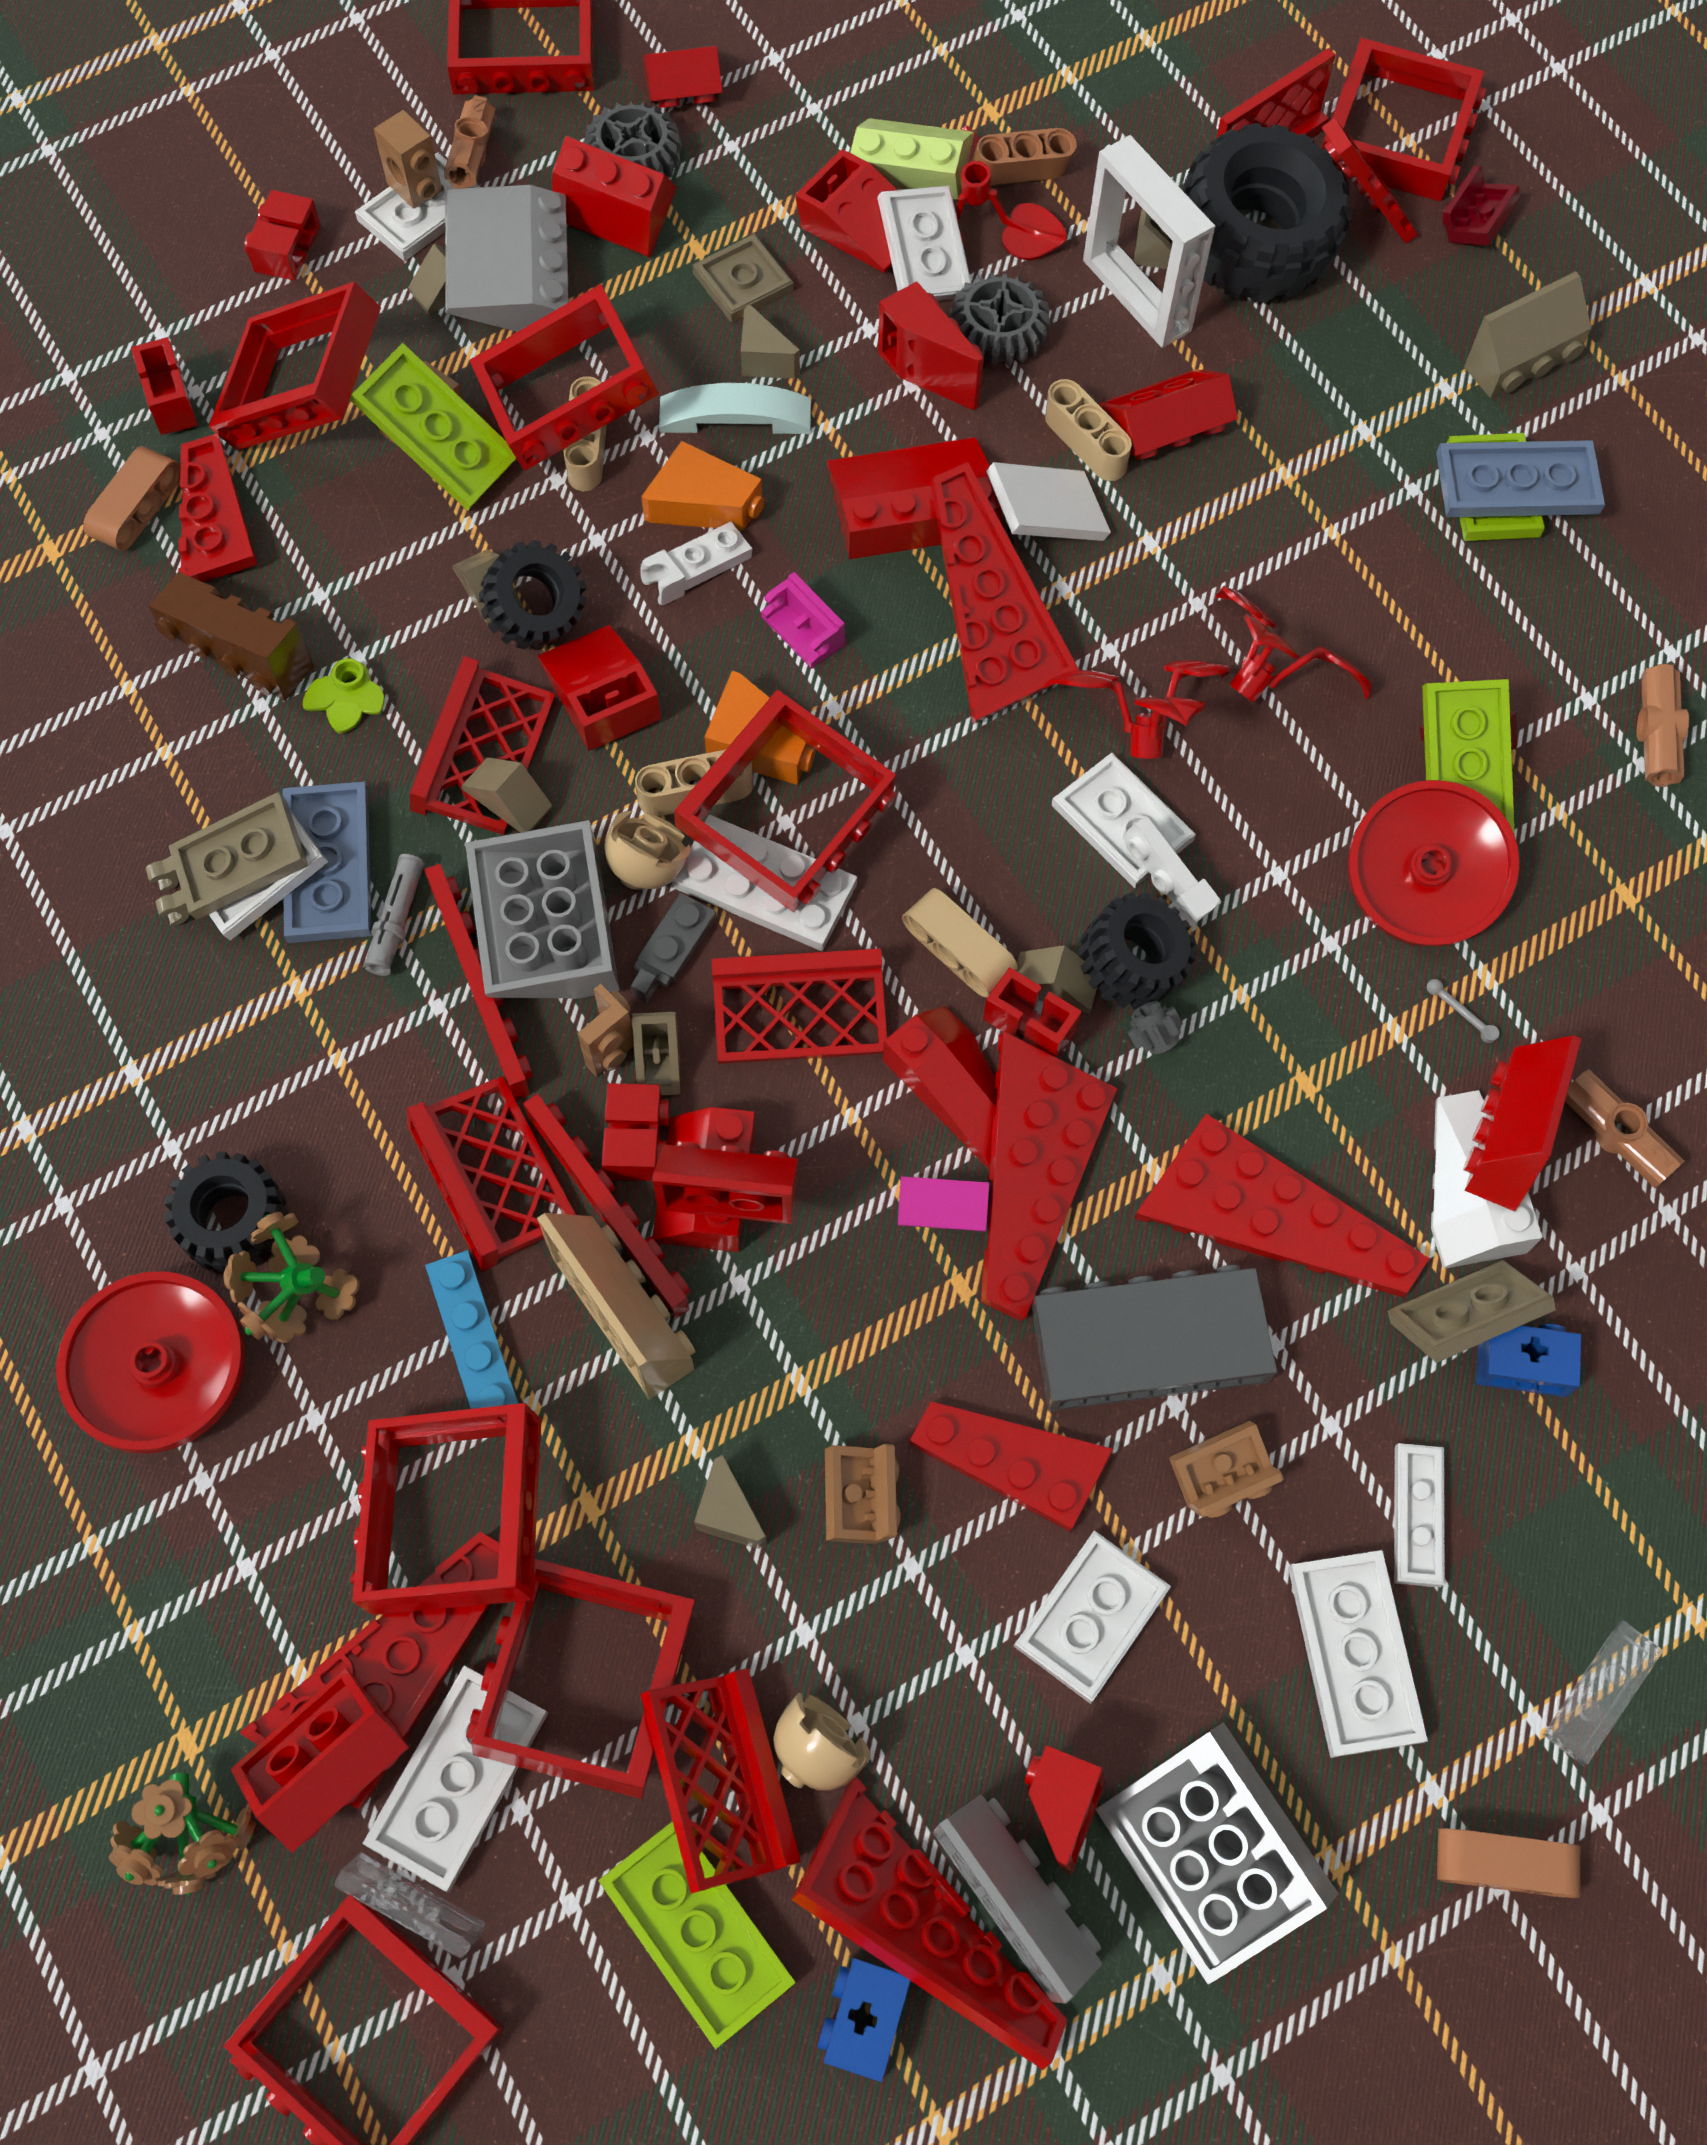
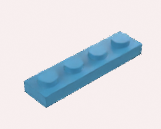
M468 1250L426 1264L425 1267L470 1408L519 1404Z

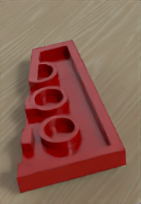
M1334 117L1322 127L1330 140L1324 145L1336 164L1340 165L1348 179L1352 180L1361 195H1364L1373 210L1375 211L1379 208L1404 243L1407 244L1418 235L1384 180Z
M216 433L182 444L180 487L183 495L182 504L179 505L182 537H179L178 552L181 555V568H178V572L201 582H206L258 565L225 448L219 434Z
M932 1401L909 1440V1445L1071 1532L1113 1450L1112 1448Z

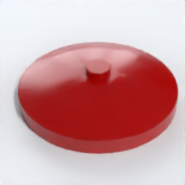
M1419 781L1404 785L1386 794L1362 818L1349 847L1348 878L1351 891L1361 911L1383 933L1414 946H1449L1479 934L1491 925L1504 911L1513 895L1518 880V846L1512 828L1505 816L1481 793L1462 784L1449 781Z
M145 1272L122 1278L93 1295L70 1321L61 1340L56 1363V1379L61 1400L73 1421L92 1438L108 1447L136 1454L159 1453L178 1448L208 1431L231 1405L239 1389L244 1371L245 1345L239 1323L228 1305L216 1292L196 1279L172 1272Z

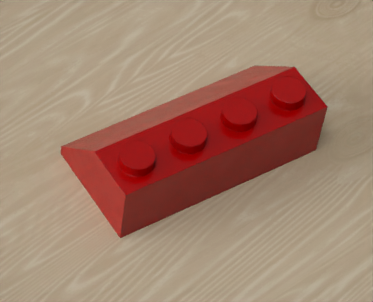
M1572 1035L1518 1046L1514 1048L1507 1062L1498 1061L1489 1081V1084L1494 1085L1495 1089L1491 1088L1481 1107V1112L1487 1114V1116L1480 1119L1472 1137V1141L1478 1143V1146L1472 1147L1463 1167V1171L1469 1173L1464 1191L1516 1212L1551 1155L1581 1038Z

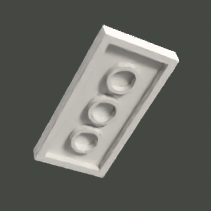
M708 815L705 820L707 825L792 887L796 885L816 860L712 815ZM694 841L681 872L672 882L673 888L823 952L857 885V876L838 869L834 874L827 872L820 880L821 888L812 902L808 905L802 903L793 913L698 842Z
M1383 1551L1291 1564L1288 1570L1330 1758L1427 1742Z
M463 1666L362 1843L445 1892H450L518 1769V1767L473 1755L472 1739L466 1738L472 1711L474 1708L482 1710L487 1692L481 1690L483 1676L466 1666ZM508 1690L494 1739L530 1748L548 1712Z

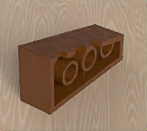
M178 572L149 605L156 620L155 627L163 636L170 640H175L176 638L181 640L200 658L206 659L207 656L218 662L225 672L233 677L241 675L248 679L255 689L266 696L272 693L286 701L314 667L296 622L286 618L280 624L273 620L275 616L271 611L262 607L252 612L241 598L230 594L225 600L215 587Z

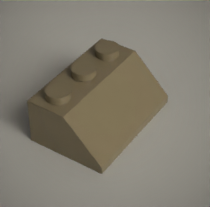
M1575 271L1484 316L1464 368L1490 399L1504 391L1506 393L1514 391L1522 382L1534 376L1539 378L1549 372L1552 367L1564 361L1567 363L1571 362L1583 352L1585 348L1584 343L1591 330V324L1580 275Z

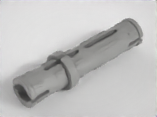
M402 854L398 858L396 871L387 893L379 921L374 922L371 930L374 937L363 967H366L365 969L370 973L380 976L389 975L398 944L403 943L405 939V922L422 870L425 867L423 860L417 856Z

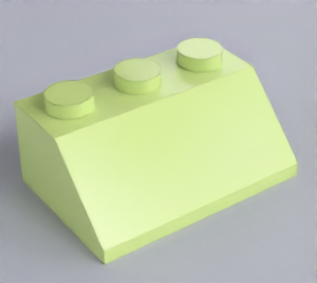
M868 118L856 128L850 153L869 162L897 190L950 186L952 198L958 200L961 191V171L968 162L974 133L971 131Z

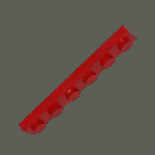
M441 864L426 868L424 870L512 1096L515 1100L530 1095L526 1080L532 1079L533 1074L525 1054L519 1056L515 1054L512 1044L519 1041L510 1017L502 1020L498 1011V1007L504 1005L503 999L486 997L479 947L473 948L469 938L475 935L476 931L468 911L460 913L456 905V901L462 900L454 876L445 877Z
M539 1094L524 1102L523 1104L531 1123L603 1222L612 1229L624 1251L638 1266L644 1278L661 1299L672 1317L676 1320L689 1311L686 1295L691 1291L686 1282L676 1270L669 1274L661 1263L665 1255L659 1245L651 1236L644 1239L636 1229V1226L640 1224L638 1217L628 1203L624 1202L622 1205L617 1203L611 1194L616 1189L603 1169L600 1168L595 1172L590 1166L587 1159L591 1155L582 1140L577 1135L570 1138L563 1129L567 1122L558 1107L553 1102L546 1105Z

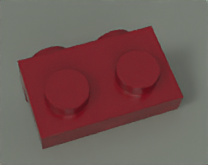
M1474 166L1466 179L1461 182L1458 191L1443 211L1442 222L1446 227L1449 243L1489 246L1521 198L1519 185L1485 183L1482 166Z

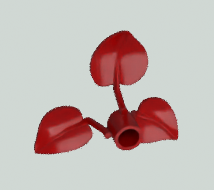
M965 125L961 129L963 131L973 132V130L967 125ZM974 133L968 162L961 171L962 193L958 196L956 208L958 223L966 203L972 206H980L990 199L1001 222L1007 225L1002 233V243L1012 256L1022 260H1033L1043 257L1062 246L1067 240L1066 231L1061 222L1042 206L1032 203L1019 204L1013 209L1011 219L1006 216L997 197L996 189L991 188L990 168L984 162L971 161L981 139ZM960 232V234H961V239H962V243H963V246H964V237H963L962 233Z
M1225 586L1216 593L1215 598L1234 601L1252 615L1246 614L1244 620L1254 638L1247 657L1241 664L1242 668L1229 683L1231 687L1251 702L1255 703L1267 686L1274 689L1281 680L1315 658L1336 664L1347 670L1360 684L1366 699L1372 694V686L1368 679L1345 658L1322 646L1315 648L1300 658L1283 638L1270 632L1267 626L1269 625L1275 629L1276 624L1259 606L1241 593ZM1259 645L1266 646L1261 655H1256ZM1277 648L1290 655L1296 662L1273 676L1272 673L1276 668L1266 659L1272 650Z
M1180 660L1164 664L1163 670L1174 672L1166 697L1134 699V705L1153 710V714H1137L1136 721L1134 722L1130 716L1122 684L1118 682L1119 677L1116 675L1092 670L1070 671L1048 680L1045 683L1044 690L1055 684L1113 690L1117 695L1124 719V732L1131 733L1130 756L1155 759L1162 757L1167 717L1186 726L1194 715L1205 709V702L1174 697L1178 681L1188 675L1199 677L1220 675L1223 678L1230 672V667L1198 660Z

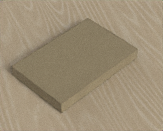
M1502 1260L1394 1307L1388 1311L1391 1325L1438 1363L1551 1313L1556 1308L1553 1296Z

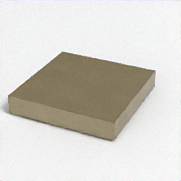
M755 234L692 265L693 275L731 323L744 317V308L748 305H751L755 310H759L794 292L793 281Z

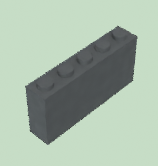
M1226 1265L1217 1268L1215 1273L1198 1275L1196 1270H1186L1173 1274L1171 1276L1172 1279L1155 1281L1153 1276H1139L1130 1279L1128 1284L1111 1286V1283L1108 1281H1099L1084 1286V1290L1067 1292L1065 1287H1052L1042 1290L1040 1292L1041 1295L1034 1297L1031 1311L1048 1412L1269 1383L1277 1373L1256 1268L1242 1270L1241 1265Z

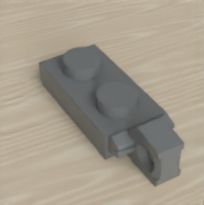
M682 893L678 895L637 958L634 971L638 972V975L631 985L634 997L648 1003L660 984L666 988L670 983L675 984L717 918L715 910Z

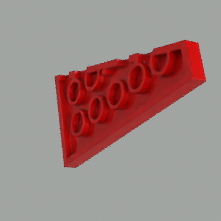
M967 461L933 477L931 488L972 724H975L1043 691L1045 683L1051 678L1079 669Z
M1003 1031L998 1036L997 1051H1000L999 1071L996 1073L995 1080L997 1103L992 1125L989 1172L991 1195L987 1210V1221L989 1222L987 1248L984 1250L981 1303L1018 1321L1026 1319L1117 1088Z
M1205 1114L1134 1217V1219L1147 1223L1151 1220L1173 1227L1172 1230L1188 1234L1191 1232L1216 1240V1243L1280 1262L1287 1260L1307 1266V1270L1323 1274V1272H1328L1350 1279L1351 1283L1399 1297H1404L1430 1259L1208 1114Z
M480 1531L435 1568V1572L418 1586L497 1579L499 1542ZM492 1604L389 1613L382 1615L378 1620L374 1619L320 1664L311 1676L292 1692L288 1691L274 1703V1707L256 1722L252 1721L239 1733L258 1745L346 1667L393 1723L404 1741H406ZM387 1770L382 1771L363 1788L350 1805L362 1811Z
M854 1777L848 1783L791 1900L1044 2070L1054 2060L1067 2019L1026 1972H1018L999 1951L1003 1946L991 1931L985 1934L968 1915L971 1908L920 1849H911L894 1829L897 1824L886 1810L880 1813L863 1794L867 1788L857 1777Z

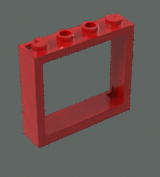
M449 0L447 69L452 94L594 91L593 0ZM580 6V55L461 58L462 9Z
M1361 38L1332 119L1335 117L1345 130L1365 74L1462 100L1463 104L1443 164L1353 140L1388 187L1441 202L1447 184L1455 185L1461 166L1454 163L1455 161H1463L1469 140L1464 139L1463 135L1471 136L1478 114L1471 111L1472 109L1478 111L1480 109L1486 88L1480 87L1485 71ZM1327 135L1325 136L1321 150L1326 149L1324 145L1328 141H1330ZM1335 164L1338 171H1343L1339 164Z
M354 281L250 317L214 410L209 428L218 433L224 441L237 451L343 419L381 306ZM264 323L268 327V329H266L261 324ZM332 332L314 383L262 399L281 348Z
M601 284L469 360L509 448L525 471L659 395L620 317ZM610 326L630 367L517 431L498 390Z
M777 689L674 810L675 826L794 913L802 903L808 905L812 902L821 888L819 882L827 872L834 874L840 868L847 856L844 851L852 841L857 844L862 841L871 828L872 823L869 821L877 811L884 813L892 804L897 795L894 792L896 774ZM782 725L873 790L794 887L702 821Z
M526 1403L369 1420L367 1444L362 1446V1455L365 1461L364 1477L358 1487V1500L361 1506L359 1526L354 1531V1547L357 1552L355 1572L350 1577V1583L354 1585L352 1598L354 1604L371 1615L533 1600L542 1419ZM506 1436L497 1579L387 1589L399 1448Z
M535 1559L533 1600L515 1602L511 1617H502L495 1644L502 1646L497 1663L489 1661L484 1672L481 1690L486 1691L487 1694L482 1710L473 1709L466 1738L472 1739L473 1755L642 1799L655 1754L645 1710L627 1773L494 1739L495 1732L540 1589L669 1622L650 1690L673 1686L693 1614L694 1600ZM667 1699L660 1700L664 1717L669 1703Z
M349 1894L223 2047L233 2055L230 2062L238 2069L237 2073L250 2082L256 2077L269 2090L265 2097L277 2111L287 2117L293 2112L306 2125L302 2133L313 2145H365L257 2043L353 1926L475 2037L390 2144L412 2145L500 2035L504 2027L361 1896Z

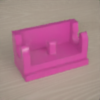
M795 572L788 575L785 581L769 591L764 597L769 605L761 611V617L811 669L845 645V623Z
M901 1176L898 1226L986 1232L989 1183Z

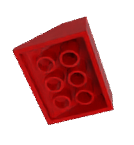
M976 437L827 460L828 472L849 560L941 545L931 481L933 477L967 461L1001 523L1003 511L986 472L990 465Z

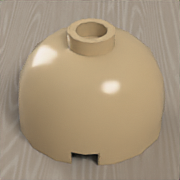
M624 811L617 814L608 831L604 845L607 865L625 886L635 890L659 889L674 881L681 872L691 851L690 844L685 847L682 843L685 837L684 834L668 821L653 814L644 813L642 819L630 818L632 811Z
M798 1693L785 1708L778 1720L773 1739L776 1754L783 1764L780 1768L782 1775L798 1788L807 1785L816 1790H834L844 1786L864 1768L870 1760L871 1753L862 1737L854 1743L847 1735L845 1730H848L851 1724L844 1717L812 1695H809L803 1702L802 1693Z

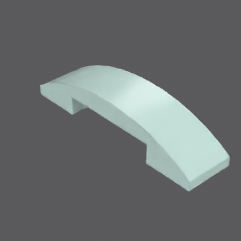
M716 383L684 388L660 397L659 432L697 433L698 423L772 424L773 434H810L811 398L778 387L750 383Z

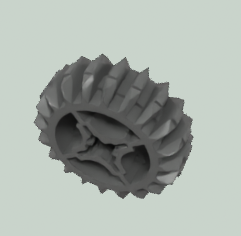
M630 100L629 104L621 106L616 102L614 109L611 110L603 107L602 115H593L592 124L587 125L584 143L665 174L667 177H672L674 168L679 166L680 151L682 150L679 130L676 123L672 122L669 113H662L660 111L659 105L649 108L646 101L641 105H634L632 100Z
M1006 271L1002 277H995L990 272L987 279L977 275L973 284L965 282L962 292L956 293L953 306L950 309V318H953L958 323L961 333L971 344L978 346L984 361H991L994 368L998 362H1005L1010 367L1014 359L1023 364L1027 355L1035 356L1038 348L1043 346L1046 341L1047 331L1050 328V309L1048 302L1044 301L1043 291H1035L1033 281L1024 284L1021 275L1015 279L1009 278ZM999 316H1002L1001 323H998Z

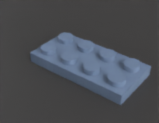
M1593 440L1440 443L1436 452L1446 517L1600 514L1605 506Z
M365 781L283 788V796L287 800L290 811L328 861V863L284 897V937L287 943L372 936L368 788Z

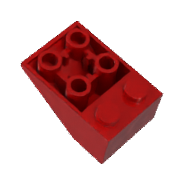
M841 149L795 194L801 228L875 269L886 273L892 266L877 198L880 192L896 191L897 189L869 162Z
M916 281L879 301L878 353L896 375L903 380L971 410L978 409L982 367L984 364L982 352L977 345L971 344L961 333L958 323L953 318L949 319L942 311L935 296L932 293H927Z
M610 625L537 655L588 751L661 720L659 699L655 688L641 663Z

